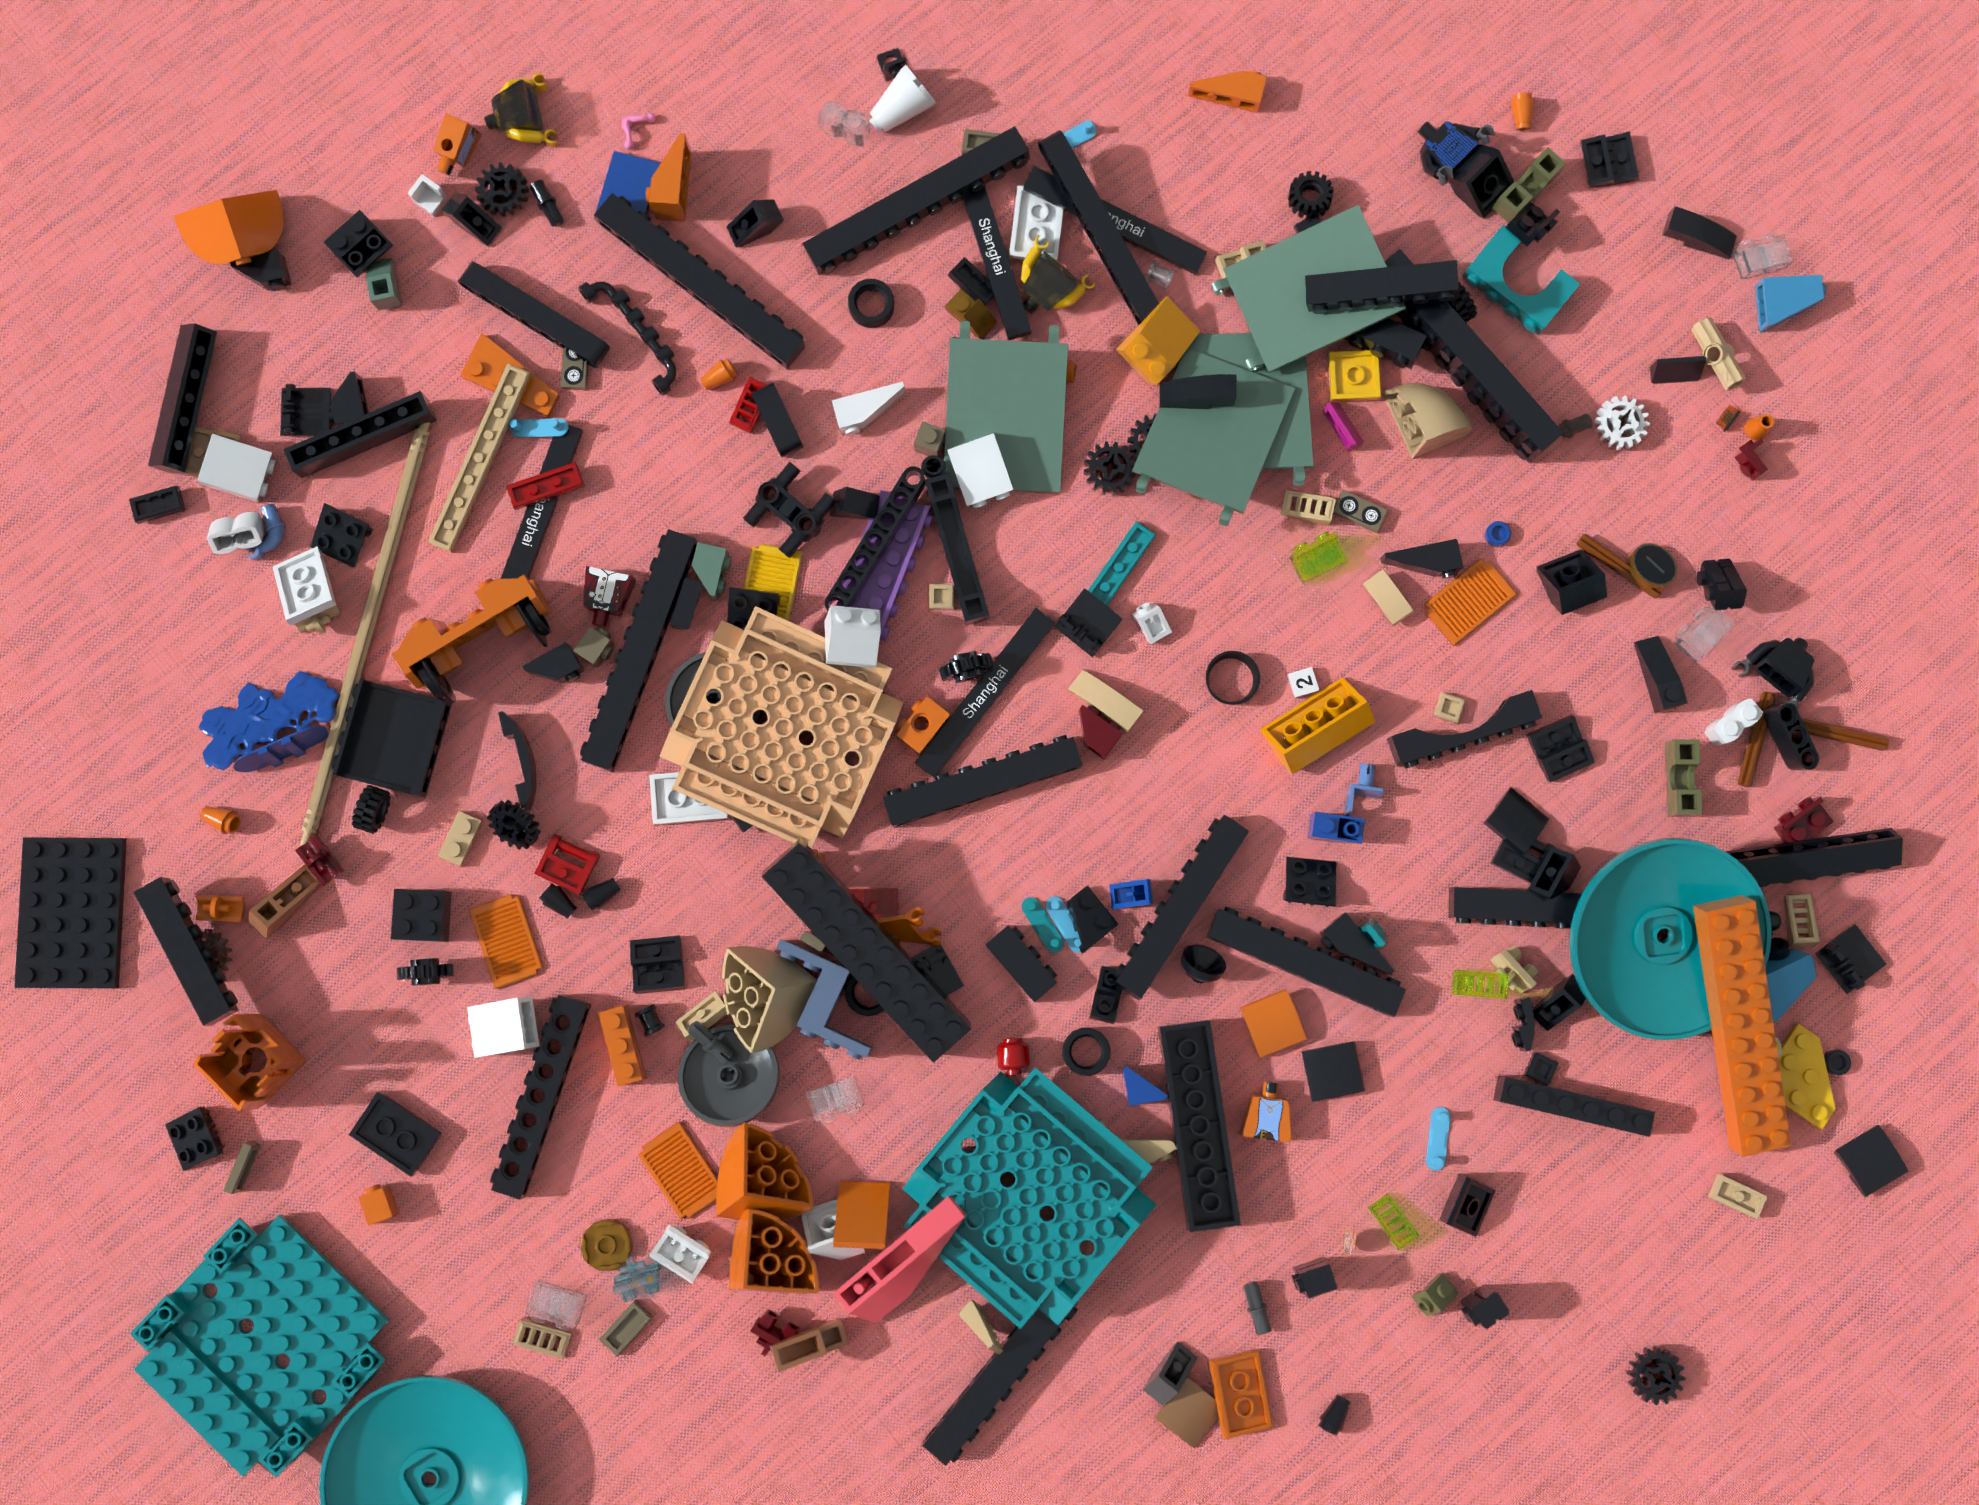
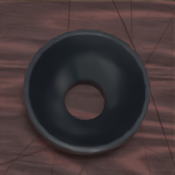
M1189 945L1182 953V967L1187 976L1197 983L1216 981L1222 977L1226 970V963L1223 957L1209 947Z

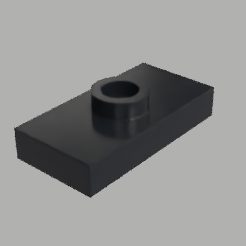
M965 257L947 275L975 301L980 299L985 306L994 298L989 279Z
M177 485L129 499L134 521L137 524L185 511L180 487Z

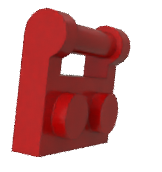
M554 834L534 874L581 895L594 867L599 861L600 854L594 851L590 853L562 840V836ZM558 848L586 861L584 868H581L555 856V851Z

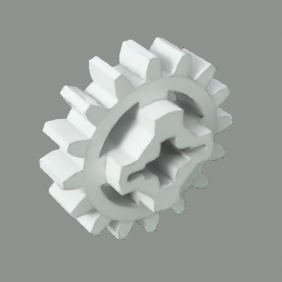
M1625 395L1620 401L1615 396L1611 399V403L1606 401L1602 404L1603 408L1597 410L1596 413L1600 417L1594 420V423L1599 424L1595 433L1601 432L1603 434L1599 440L1607 439V447L1616 444L1617 450H1620L1623 445H1625L1626 449H1630L1633 443L1637 445L1642 441L1640 437L1643 438L1647 435L1648 432L1644 429L1650 423L1644 421V419L1649 414L1641 412L1644 405L1642 404L1637 407L1635 405V398L1628 402ZM1616 408H1623L1622 411H1617V410L1612 411L1613 409H1616ZM1624 416L1623 423H1622L1623 427H1622L1621 429H1619L1620 426H1621V425H1620V423H1621V420H1620V419ZM1623 434H1626V435H1628V436H1629L1630 434L1632 435V436H1630V437H1625V438H1624V437H1620V436L1623 435Z

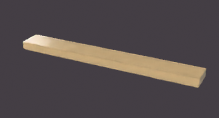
M507 363L428 543L453 553L509 427V422L512 420L531 378V373Z

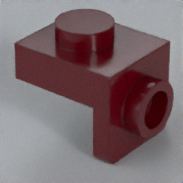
M1762 438L1755 443L1752 439L1739 447L1741 453L1734 457L1740 465L1741 472L1751 480H1754L1768 470L1754 451L1756 447L1764 442Z

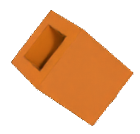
M380 1184L365 1189V1195L358 1197L368 1226L399 1215L390 1186L381 1188Z

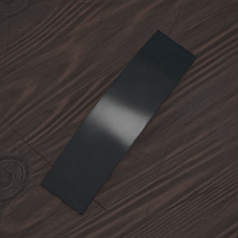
M503 711L498 712L503 736L507 739H515L525 782L515 784L520 808L527 807L528 810H531L536 793V766L532 749L524 732L515 720Z

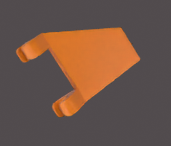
M920 907L913 908L903 915L876 919L896 941L925 943L933 947L941 945V941L935 938L937 935H942L938 928H931L924 934L916 928L924 924L921 918H917L925 914Z

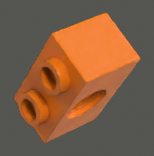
M927 696L924 700L919 699L911 709L914 713L908 720L904 718L896 728L898 731L896 734L897 738L918 755L922 754L951 717L950 713ZM918 719H926L929 725L927 729L919 731L915 728V722Z

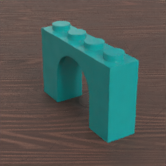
M1503 224L1467 268L1463 277L1471 287L1478 288L1485 293V297L1489 301L1498 303L1503 307L1507 315L1520 320L1529 332L1539 335L1578 288L1580 283L1561 269L1549 285L1536 295L1523 296L1513 292L1504 281L1503 266L1521 241L1506 229V226Z

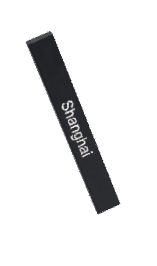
M1034 166L1023 190L1076 216L1054 175ZM1101 199L1124 240L1194 275L1197 274L1207 251Z
M984 186L978 192H972L971 190L964 194L963 201L1008 341L1032 334L986 188Z
M569 425L568 432L564 436L552 438L539 474L572 463L583 433L582 429ZM559 496L527 506L501 579H517L522 575L529 579Z
M1035 608L995 659L993 666L987 669L915 761L916 765L933 778L937 776L1055 625L1053 620Z

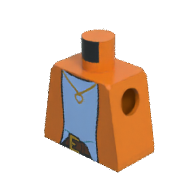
M446 113L433 147V151L441 156L436 170L450 176L455 164L465 167L482 134L469 123Z
M1264 1082L1262 1096H1250L1240 1130L1241 1136L1291 1142L1289 1101L1277 1098L1278 1083Z

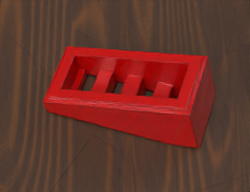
M749 377L729 424L750 434L752 433L761 414L756 404L747 400L749 397L753 399L751 395L753 388L758 390L767 384ZM746 406L754 410V414L743 410V407ZM739 415L750 419V423L748 424L738 419Z

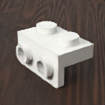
M668 1225L649 1257L693 1284L712 1252L703 1241L698 1239L695 1241L688 1237L687 1232L681 1227Z

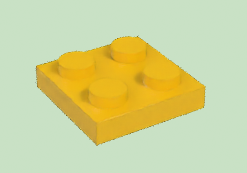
M1371 350L1329 352L1331 402L1380 400L1379 358L1371 354Z

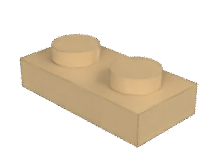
M458 811L438 857L463 867L483 821Z
M714 991L676 1021L684 1037L689 1042L695 1039L687 1031L692 1023L699 1021L708 1029L727 1014L722 997Z
M1717 1174L1708 1195L1709 1198L1757 1220L1768 1197L1721 1174Z

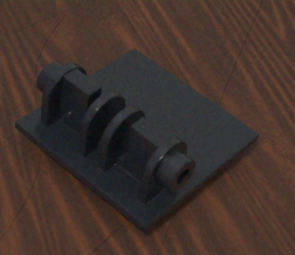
M286 384V388H282L280 436H316L330 430L331 388H296L294 384Z
M324 503L310 547L315 548L318 546L322 553L354 568L364 537H369L373 529L369 527V523Z
M729 587L727 622L744 630L755 606L777 616L780 604L779 593Z
M1084 588L1068 610L1058 619L1054 627L1093 657L1123 618Z
M1286 857V890L1283 893V900L1288 903L1296 902L1303 903V905L1310 904L1313 906L1315 904L1335 907L1336 862Z
M1853 924L1815 953L1846 994L1855 988L1857 990L1865 985V980L1886 965L1856 924Z
M942 945L932 946L912 957L946 996L964 986Z
M200 1106L165 1124L183 1171L209 1158L223 1154L222 1148L224 1146L221 1144L219 1136L213 1138V1136L218 1134V1131L212 1133L210 1129L216 1127L215 1124L208 1126L213 1121L209 1114L210 1111H206L205 1106Z

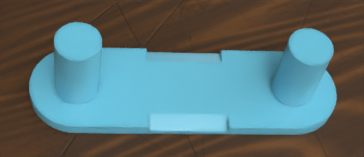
M1086 120L1063 134L1071 148H1074L1092 139L1096 135L1097 129L1094 123Z
M561 418L512 419L509 422L511 433L519 438L561 437L569 429L567 421Z
M1056 896L1049 898L1045 905L1048 914L1070 949L1074 952H1081L1079 949L1081 945L1078 931H1074L1073 917L1061 898Z
M1437 1107L1432 1111L1426 1164L1435 1171L1442 1169L1446 1160L1450 1113L1443 1107Z

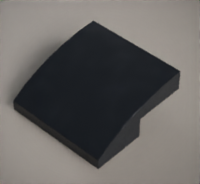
M1630 131L1608 137L1603 134L1581 140L1589 187H1603L1639 180Z
M1569 715L1526 735L1548 782H1553L1595 763L1587 740L1582 738L1575 716Z
M1510 787L1483 823L1523 855L1540 835L1549 818Z
M680 935L630 940V960L633 968V992L635 994L685 989Z
M1355 1041L1302 1051L1312 1101L1365 1091Z
M1879 1124L1834 1152L1850 1173L1849 1178L1865 1198L1908 1172L1901 1156Z

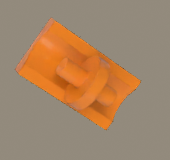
M197 895L198 908L195 920L243 922L245 897Z

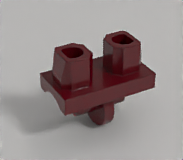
M314 835L308 842L295 850L322 886H325L344 871L318 835Z
M769 1309L761 1318L758 1317L750 1331L759 1336L756 1343L764 1347L761 1355L765 1357L768 1351H771L770 1346L798 1334L800 1327L792 1322H788L783 1331L775 1327L774 1325L779 1316Z

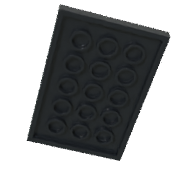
M23 837L14 988L119 989L127 839Z

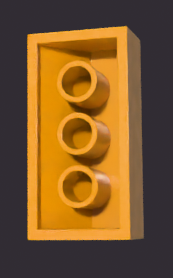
M1342 677L1262 727L1260 731L1279 761L1293 775L1375 723V719L1368 701Z

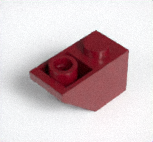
M1082 705L1079 709V717L1084 746L1105 760L1123 735L1119 731L1121 727L1110 719L1108 722L1099 717L1101 713L1091 705L1088 707Z

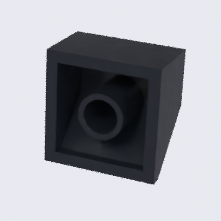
M1478 144L1453 170L1454 179L1447 177L1455 195L1483 219L1493 210V206L1498 198L1514 183L1500 150Z
M1582 549L1537 566V572L1549 600L1561 615L1607 598L1605 573Z

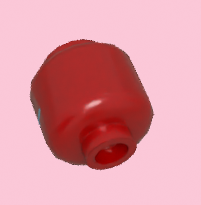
M1022 1038L1002 1039L1003 1043L997 1046L998 1067L1002 1070H1007V1075L1022 1074V1069L1030 1066L1029 1045L1023 1042Z

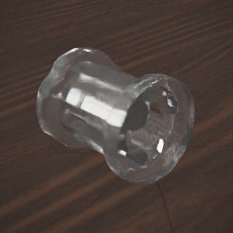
M1153 261L1145 279L1147 282L1152 281L1163 286V289L1167 291L1176 271L1173 269L1169 271L1157 265L1156 261Z

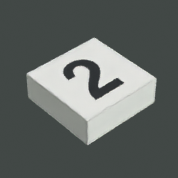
M1312 667L1287 675L1294 698L1319 691Z

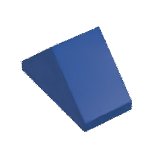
M1150 879L1109 885L1112 909L1149 906L1153 904Z
M1127 1066L1122 1068L1129 1106L1161 1101L1167 1098V1094Z

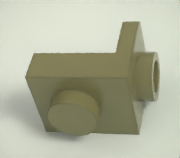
M1440 1273L1423 1290L1415 1292L1412 1298L1426 1316H1431L1442 1312L1459 1293L1444 1273Z

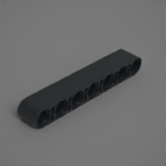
M471 261L458 280V283L469 292L562 349L565 347L570 349L576 357L584 362L587 360V364L594 368L599 366L610 350V346L602 339L476 262Z
M910 466L902 473L825 600L827 611H829L830 605L836 600L842 601L844 607H852L925 487L924 473L919 467ZM916 475L921 479L918 484L911 485L907 482L908 478ZM899 496H904L908 501L905 505L899 506L894 503L895 499ZM892 517L895 519V522L892 526L886 527L882 525L883 519ZM880 538L882 543L879 547L873 548L869 545L870 540ZM862 558L869 560V565L864 569L856 566L858 560ZM849 579L856 581V586L851 590L843 587L844 583Z

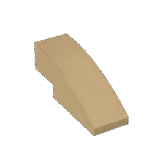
M1085 670L1081 671L1068 688L1078 698L1097 709L1106 719L1114 721L1127 733L1143 713V710Z

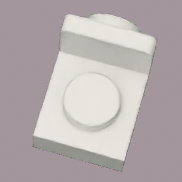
M1153 602L1140 605L1137 611L1132 613L1133 618L1138 621L1148 643L1153 644L1172 633L1160 607Z

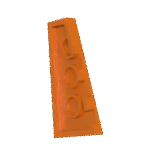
M481 333L460 376L489 391L495 392L507 363L527 371L532 375L519 404L550 418L560 398L559 394L486 335Z

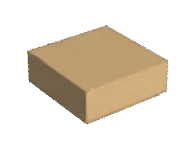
M929 584V610H954V584Z
M1441 692L1433 716L1457 724L1465 704V699Z

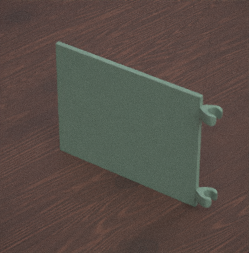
M1359 204L1224 268L1223 270L1227 278L1214 281L1211 284L1216 295H1221L1232 288L1261 354L1245 361L1248 370L1251 372L1266 365L1268 372L1271 373L1406 310L1403 303V305L1395 307L1381 304L1374 309H1364L1363 306L1353 307L1352 310L1344 312L1338 311V309H1331L1323 314H1314L1313 311H1308L1306 305V275L1387 267Z
M960 322V338H950L944 459L946 464L944 474L949 473L953 487L960 488L947 450L994 433L1013 490L1060 492L1068 344L1058 343L1059 326L1050 325L1047 343L970 339V322Z
M1251 333L1198 334L1188 347L1246 370L1248 368L1245 361L1251 357L1261 355ZM1306 356L1271 373L1268 372L1266 365L1254 371L1256 374L1295 388L1262 468L1293 469V484L1295 486H1302L1304 484V468L1314 467Z
M1188 348L1182 355L1172 380L1201 375L1237 374L1234 406L1209 405V409L1159 408L1132 469V472L1140 474L1136 484V492L1144 494L1150 479L1223 506L1219 523L1228 526L1234 511L1243 514L1295 388Z

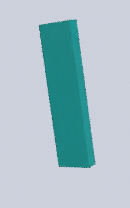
M1136 521L1088 591L1108 606L1154 540L1156 534Z

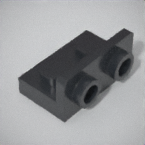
M1530 203L1505 228L1526 246L1534 240L1538 243L1557 224L1558 221L1555 218L1560 211L1556 209L1547 217L1541 208Z

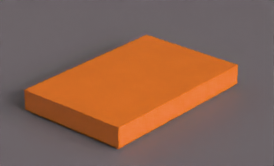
M839 1181L833 1247L885 1249L890 1183Z
M1254 1349L1209 1360L1222 1437L1229 1439L1273 1428L1259 1350Z

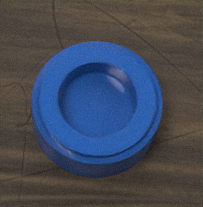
M1502 521L1491 523L1485 530L1486 541L1494 547L1503 546L1511 537L1510 527Z

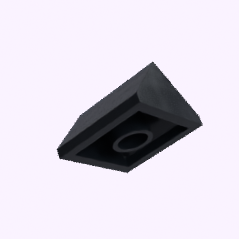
M1458 1174L1439 1221L1476 1237L1496 1190L1467 1176Z

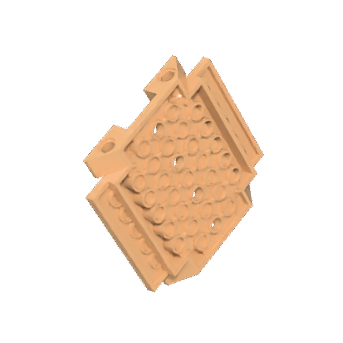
M756 606L744 630L721 620L659 756L682 766L672 790L789 842L795 843L798 839L802 838L811 849L820 829L843 838L859 807L904 703L882 693L892 668L880 662L876 663L875 668L826 664L825 637ZM710 690H718L720 692L721 700L718 703L712 704L708 702L706 695ZM758 710L764 711L768 717L766 723L762 725L756 724L753 721V714ZM809 731L812 733L813 742L810 745L800 743L799 735L801 732ZM848 752L858 754L859 762L857 765L850 766L846 763L845 756Z

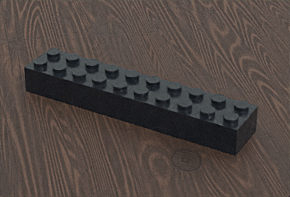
M1401 249L1385 260L1387 267L1413 265ZM1432 299L1424 304H1414L1413 301L1403 302L1406 310L1397 313L1403 321V325L1427 335L1423 349L1432 353L1437 365L1448 371L1453 383L1457 387L1464 389L1469 401L1473 405L1480 407L1485 419L1489 423L1496 425L1500 430L1501 437L1505 441L1511 442L1516 448L1517 455L1522 460H1527L1528 463H1531L1564 433L1447 301L1442 302L1439 299Z
M802 838L798 839L763 871L761 877L933 1063L972 1030L971 1022Z

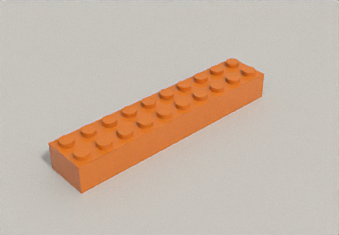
M1740 895L1694 905L1695 923L1729 1147L1742 1157L1791 1146L1756 902Z

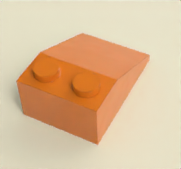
M685 133L679 134L652 176L651 186L646 188V202L650 203V211H653L658 220L685 221L692 154Z

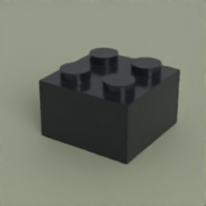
M394 889L391 939L449 942L452 892Z

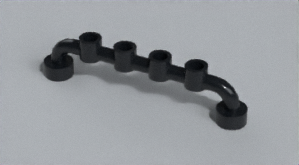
M603 281L595 282L591 285L585 282L580 285L578 289L589 304L598 298L597 292L603 291L608 294L613 304L623 313L628 323L634 327L643 342L650 347L658 361L667 369V374L664 378L659 374L651 380L654 387L662 396L670 392L671 388L669 386L674 382L677 375L676 366L671 360L674 357V353L667 344L661 347L656 341L660 336L653 326L648 328L644 326L642 321L645 320L642 312L637 307L633 310L629 307L627 303L630 301L627 293L623 289L617 291L611 284Z

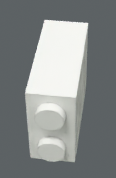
M994 433L947 450L967 506L972 505L973 509L986 505V499L994 496L996 500L1010 496L1009 491L1013 490V486Z
M212 434L197 481L200 485L259 503L260 497L265 498L269 484L265 483L268 474H273L276 460H273L272 452Z
M532 996L468 1007V1021L475 1058L540 1047Z

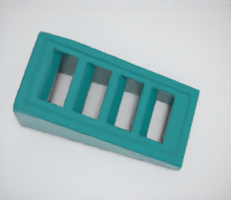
M1370 918L1358 927L1375 948L1383 947L1386 944L1387 935L1375 919Z

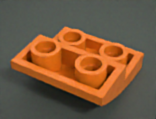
M1287 989L1240 1007L1246 1027L1250 1032L1260 1058L1306 1040L1304 1030Z

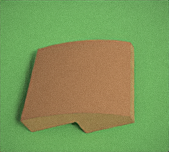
M195 426L185 473L181 474L198 478L212 434L240 442L241 435Z
M1187 1376L1179 1393L1162 1406L1155 1415V1418L1195 1449L1219 1418L1216 1398Z

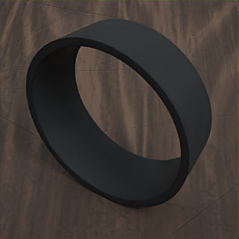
M1226 651L1214 657L1209 663L1206 670V684L1210 694L1217 701L1229 705L1241 704L1252 698L1258 690L1260 683L1259 669L1254 660L1245 653ZM1223 659H1238L1244 662L1251 670L1253 685L1249 694L1242 700L1236 702L1224 701L1218 698L1209 686L1211 669Z

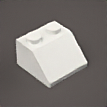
M830 605L824 621L826 664L875 668L881 633L880 610Z

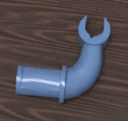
M268 504L260 508L267 525L266 532L268 535L259 545L252 548H244L248 551L255 548V553L247 558L256 561L261 560L266 552L275 549L281 543L286 525L281 522L276 505Z

